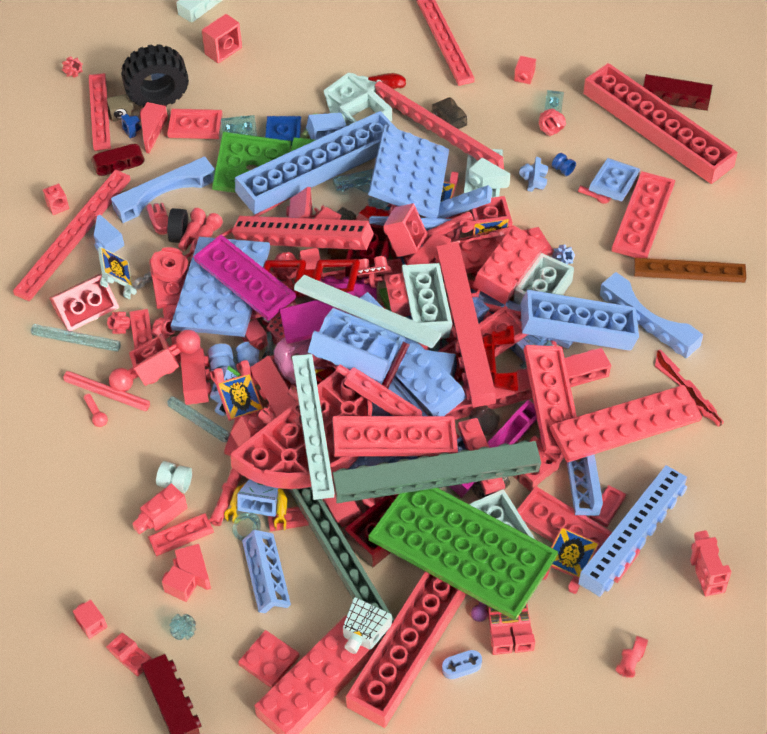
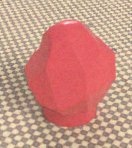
M156 319L152 327V335L157 337L163 334L167 340L176 331L171 328L172 320Z

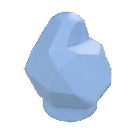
M244 342L236 348L239 363L247 360L251 367L259 362V350L249 342Z

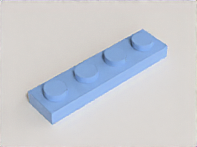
M487 185L440 202L437 218L445 219L491 203V187Z

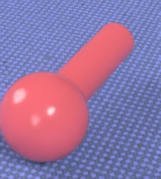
M579 186L578 192L597 198L600 203L605 204L611 200L610 197L596 194L587 187Z
M86 394L83 398L93 414V424L97 427L106 425L108 422L107 415L99 411L91 394Z

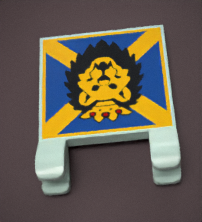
M99 247L98 253L102 271L100 284L108 288V282L113 283L115 281L125 286L123 296L131 299L130 295H135L137 290L132 285L129 262Z

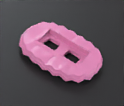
M286 338L277 343L274 349V362L277 364L283 378L289 380L291 384H296L291 356L295 354L307 355L306 349L310 346L312 338L287 344ZM314 366V369H327V368H322V367Z

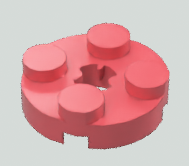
M173 247L162 248V251L155 252L151 258L153 276L166 282H180L188 270L187 257L185 258L179 249ZM171 262L174 266L167 267L165 264Z

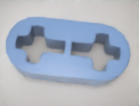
M469 650L448 657L443 661L442 673L448 679H456L475 673L481 668L482 656L475 650ZM469 658L476 660V664L472 665V663L469 662ZM452 664L455 667V671L452 672L451 669H448V665Z

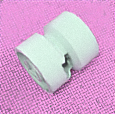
M163 461L157 472L156 484L159 487L166 488L172 483L180 492L185 493L191 483L192 468L182 465L176 467L174 463Z

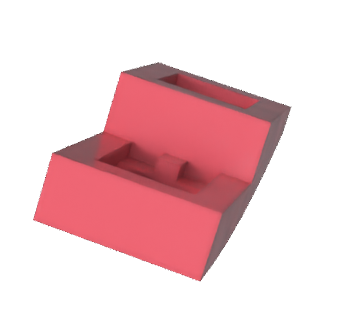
M121 633L106 646L112 655L137 677L143 673L141 664L152 659L151 656L138 648L135 641L124 633Z

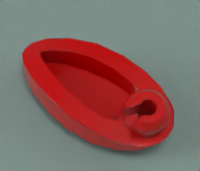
M386 73L368 78V80L374 82L381 80L382 83L392 89L404 88L406 86V79L397 73Z

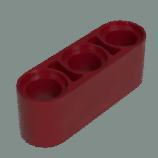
M129 144L97 153L92 157V163L99 176L112 174L114 170L123 171L138 167L145 161L138 144Z

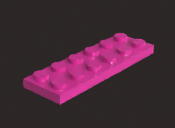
M223 235L218 236L193 256L195 262L268 321L278 314L280 309L285 308L296 299V294Z

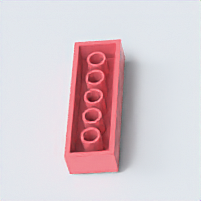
M346 615L254 705L256 717L274 733L299 734L366 666L378 647L377 642L372 649L360 646L356 654L347 651L345 645L348 639L343 636Z

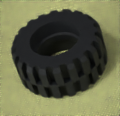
M151 44L145 48L142 46L138 48V51H133L130 57L126 58L121 68L122 80L127 96L132 102L139 106L143 105V107H145L147 102L166 107L168 104H174L177 99L179 100L183 96L189 85L188 73L182 56L178 51L172 50L169 46L163 47L161 44L156 46ZM152 74H166L156 80H144Z

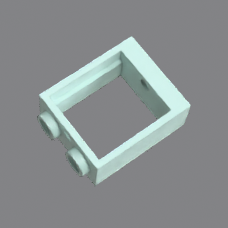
M373 90L339 107V113L342 114L347 126L357 122L352 117L353 115L368 107L375 113L381 111L392 121V108Z

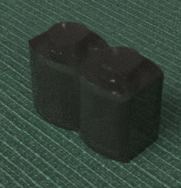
M451 97L432 104L431 113L457 129L467 126V115Z

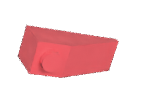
M147 102L140 111L145 150L146 153H150L168 119L166 106Z

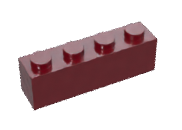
M649 74L645 75L643 87L667 104L708 111L713 85Z
M166 654L142 663L144 675L169 733L200 734L201 722L197 714L192 715L190 709L194 708L189 696L184 697L182 691L185 690L181 677L177 679L174 674L177 672L173 659L168 660Z

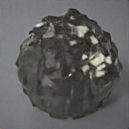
M486 405L472 409L469 415V420L478 419L484 436L490 435L493 430L497 429L500 422V416Z

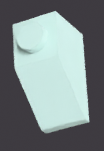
M481 158L469 169V182L479 188L487 185L491 189L507 188L510 184V173Z

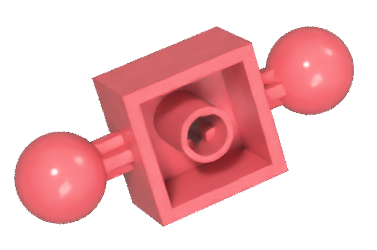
M183 330L178 334L176 342L169 345L163 334H160L129 352L133 367L128 370L125 368L113 370L109 376L110 387L118 392H126L132 387L134 379L140 377L146 386L157 382L165 374H171L179 367L175 357L181 352L192 354L199 349L201 343L199 335L193 330Z

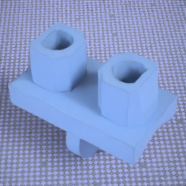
M536 157L535 163L531 166L530 164L522 166L519 174L525 180H528L527 191L532 192L534 188L541 190L545 188L547 179L543 177L548 172V166L541 164V158Z

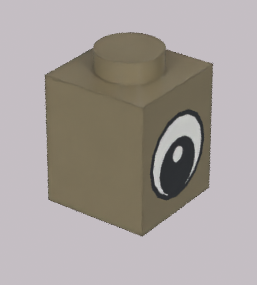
M127 94L107 98L112 122L121 120V116L128 114L129 117L132 116L131 110H134L132 101L128 100Z

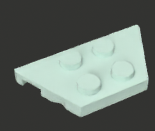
M348 72L323 90L330 113H339L340 106L370 90L375 92V84L381 80L374 82L368 80V77L357 76Z

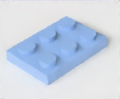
M607 158L591 182L589 190L622 202L637 179L640 169Z

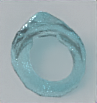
M267 331L268 344L262 359L274 355L271 331Z
M243 513L234 521L232 530L238 540L242 541L246 537L239 535L237 526L247 518L253 521V530L260 531L261 522L255 513Z

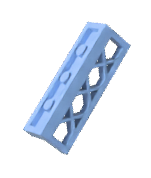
M595 454L582 458L580 462L574 460L567 463L575 515L599 516L603 505ZM578 469L584 473V476L580 478L574 474V471ZM579 485L587 489L584 494L576 489ZM583 500L590 508H579V503Z
M253 530L242 540L258 612L266 613L274 606L288 608L291 606L274 534ZM263 539L268 540L269 547L263 542ZM266 555L272 559L273 565L267 560ZM271 573L277 578L278 583L271 577ZM275 591L280 594L282 600L277 599Z

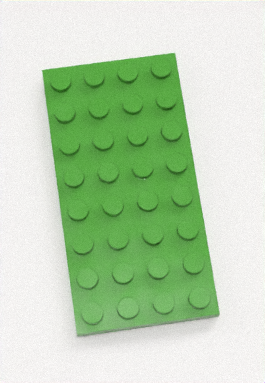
M439 488L399 494L369 535V541L515 621L558 556V551Z

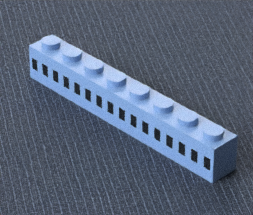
M666 465L581 571L578 584L601 597L604 591L608 592L613 586L614 578L616 576L619 578L622 575L625 564H630L634 559L637 548L639 550L643 548L646 542L645 538L648 535H653L657 527L656 524L663 522L668 509H673L677 502L676 498L683 496L687 489L685 485L687 476Z

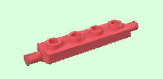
M341 364L337 367L336 371L346 377L344 383L346 386L391 415L422 416L420 409L355 367L351 370Z

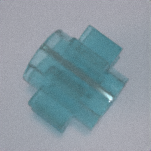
M177 614L171 619L172 622L169 624L171 627L170 633L177 640H182L184 637L186 640H189L195 634L196 622L189 614H184L182 617Z

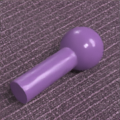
M479 602V605L472 608L471 616L475 621L482 622L487 618V605Z

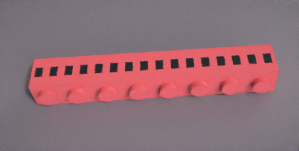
M239 216L232 230L236 240L269 242L273 246L367 250L374 234L369 221Z

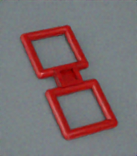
M358 259L318 260L315 269H305L307 264L305 260H266L263 268L268 272L271 267H298L291 289L297 296L299 292L294 290V287L301 277L306 275L320 281L323 267H351L347 288L337 289L346 293L354 291L360 261Z

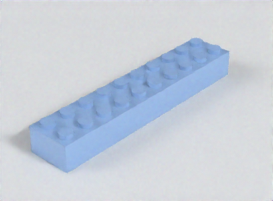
M379 111L235 177V192L255 215L295 196L306 187L312 188L376 158L385 124L395 126Z

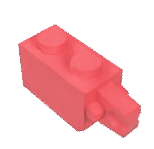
M171 483L140 507L141 513L138 515V519L132 523L134 530L138 534H141L148 528H153L155 531L161 530L187 509L185 495Z

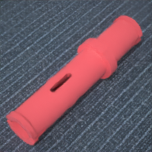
M234 468L231 469L226 483L222 485L223 491L209 519V522L215 526L222 525L225 511L228 510L234 490L243 476Z

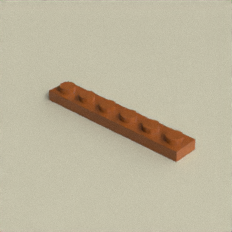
M635 258L634 276L745 283L746 264Z

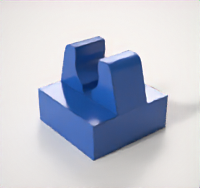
M128 114L122 115L123 130L130 139L136 137V132L141 129L139 125L140 119L138 116L129 117Z

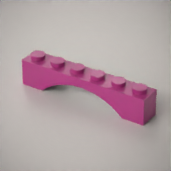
M529 399L487 442L489 448L498 447L501 444H515L537 422L535 406ZM477 482L449 487L462 498Z

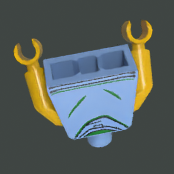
M249 479L234 490L230 502L231 509L226 510L224 514L227 522L231 515H234L232 518L233 523L238 522L239 517L236 513L238 508V511L273 517L277 514L278 517L274 521L275 530L277 531L278 523H284V531L286 530L287 524L284 515L287 512V497L283 489L259 484Z

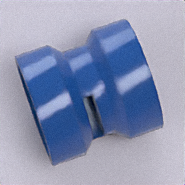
M561 152L553 159L552 167L556 170H561L563 175L569 176L576 167V161L568 159Z

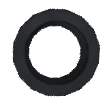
M172 208L170 210L167 226L169 242L180 243L188 225L186 209Z

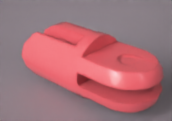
M154 203L153 208L151 204L147 205L146 208L156 233L160 235L168 234V214L164 204L160 203L159 206L158 203Z

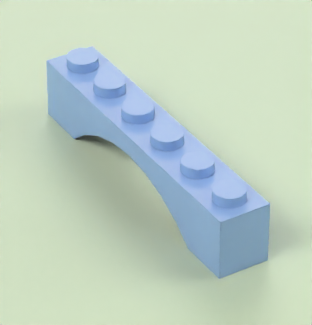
M204 156L112 197L113 210L122 223L138 217L149 202L163 193L180 188H202L213 183L215 169Z
M617 272L601 284L600 296L603 300L612 304L636 307L637 323L645 328L647 332L656 336L662 343L671 347L677 354L688 358L701 346L703 338L701 332L690 324L669 321L650 312L636 298L630 281Z

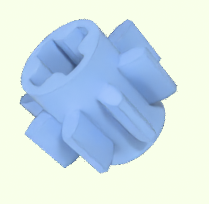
M564 244L559 245V248L553 249L552 258L568 265L573 264L575 254L571 250L572 247H566Z

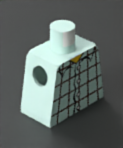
M354 597L343 626V636L348 639L345 649L353 654L357 653L360 646L372 649L392 625V615Z

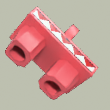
M384 256L375 257V267L371 268L368 259L359 260L360 266L357 276L359 278L369 277L364 279V283H370L372 288H377L378 282L383 281V276L377 277V275L392 273V269L387 265V260Z

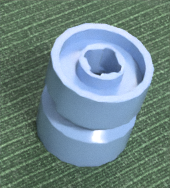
M216 344L209 348L208 358L211 371L230 366L236 371L232 348L229 345Z

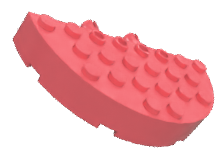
M337 371L317 385L331 475L339 469H348L359 457H334L333 416H372V402L344 384L346 377ZM293 385V388L291 387L287 394L296 403L278 417L272 414L268 408L263 409L265 413L261 410L258 418L267 426L230 454L231 467L246 478L259 484L283 489L311 487L296 385Z

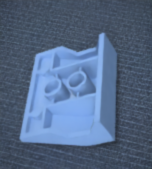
M332 308L325 317L320 331L313 332L308 353L313 354L317 358L331 361L335 365L339 366L341 364L350 370L355 367L373 380L382 382L405 337Z

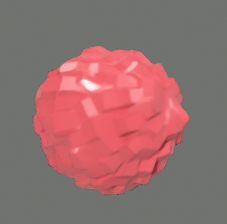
M548 109L540 113V130L549 136L557 134L566 126L564 115L555 109Z
M291 252L279 253L274 260L298 259ZM272 267L273 272L283 281L295 278L298 267Z

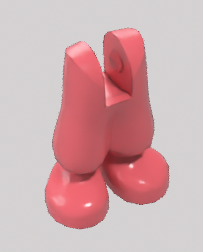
M194 208L190 213L192 221L187 225L178 248L186 251L191 244L190 253L194 254L198 238H211L213 232L222 226L223 221L218 214L211 213L206 219V214L202 209Z

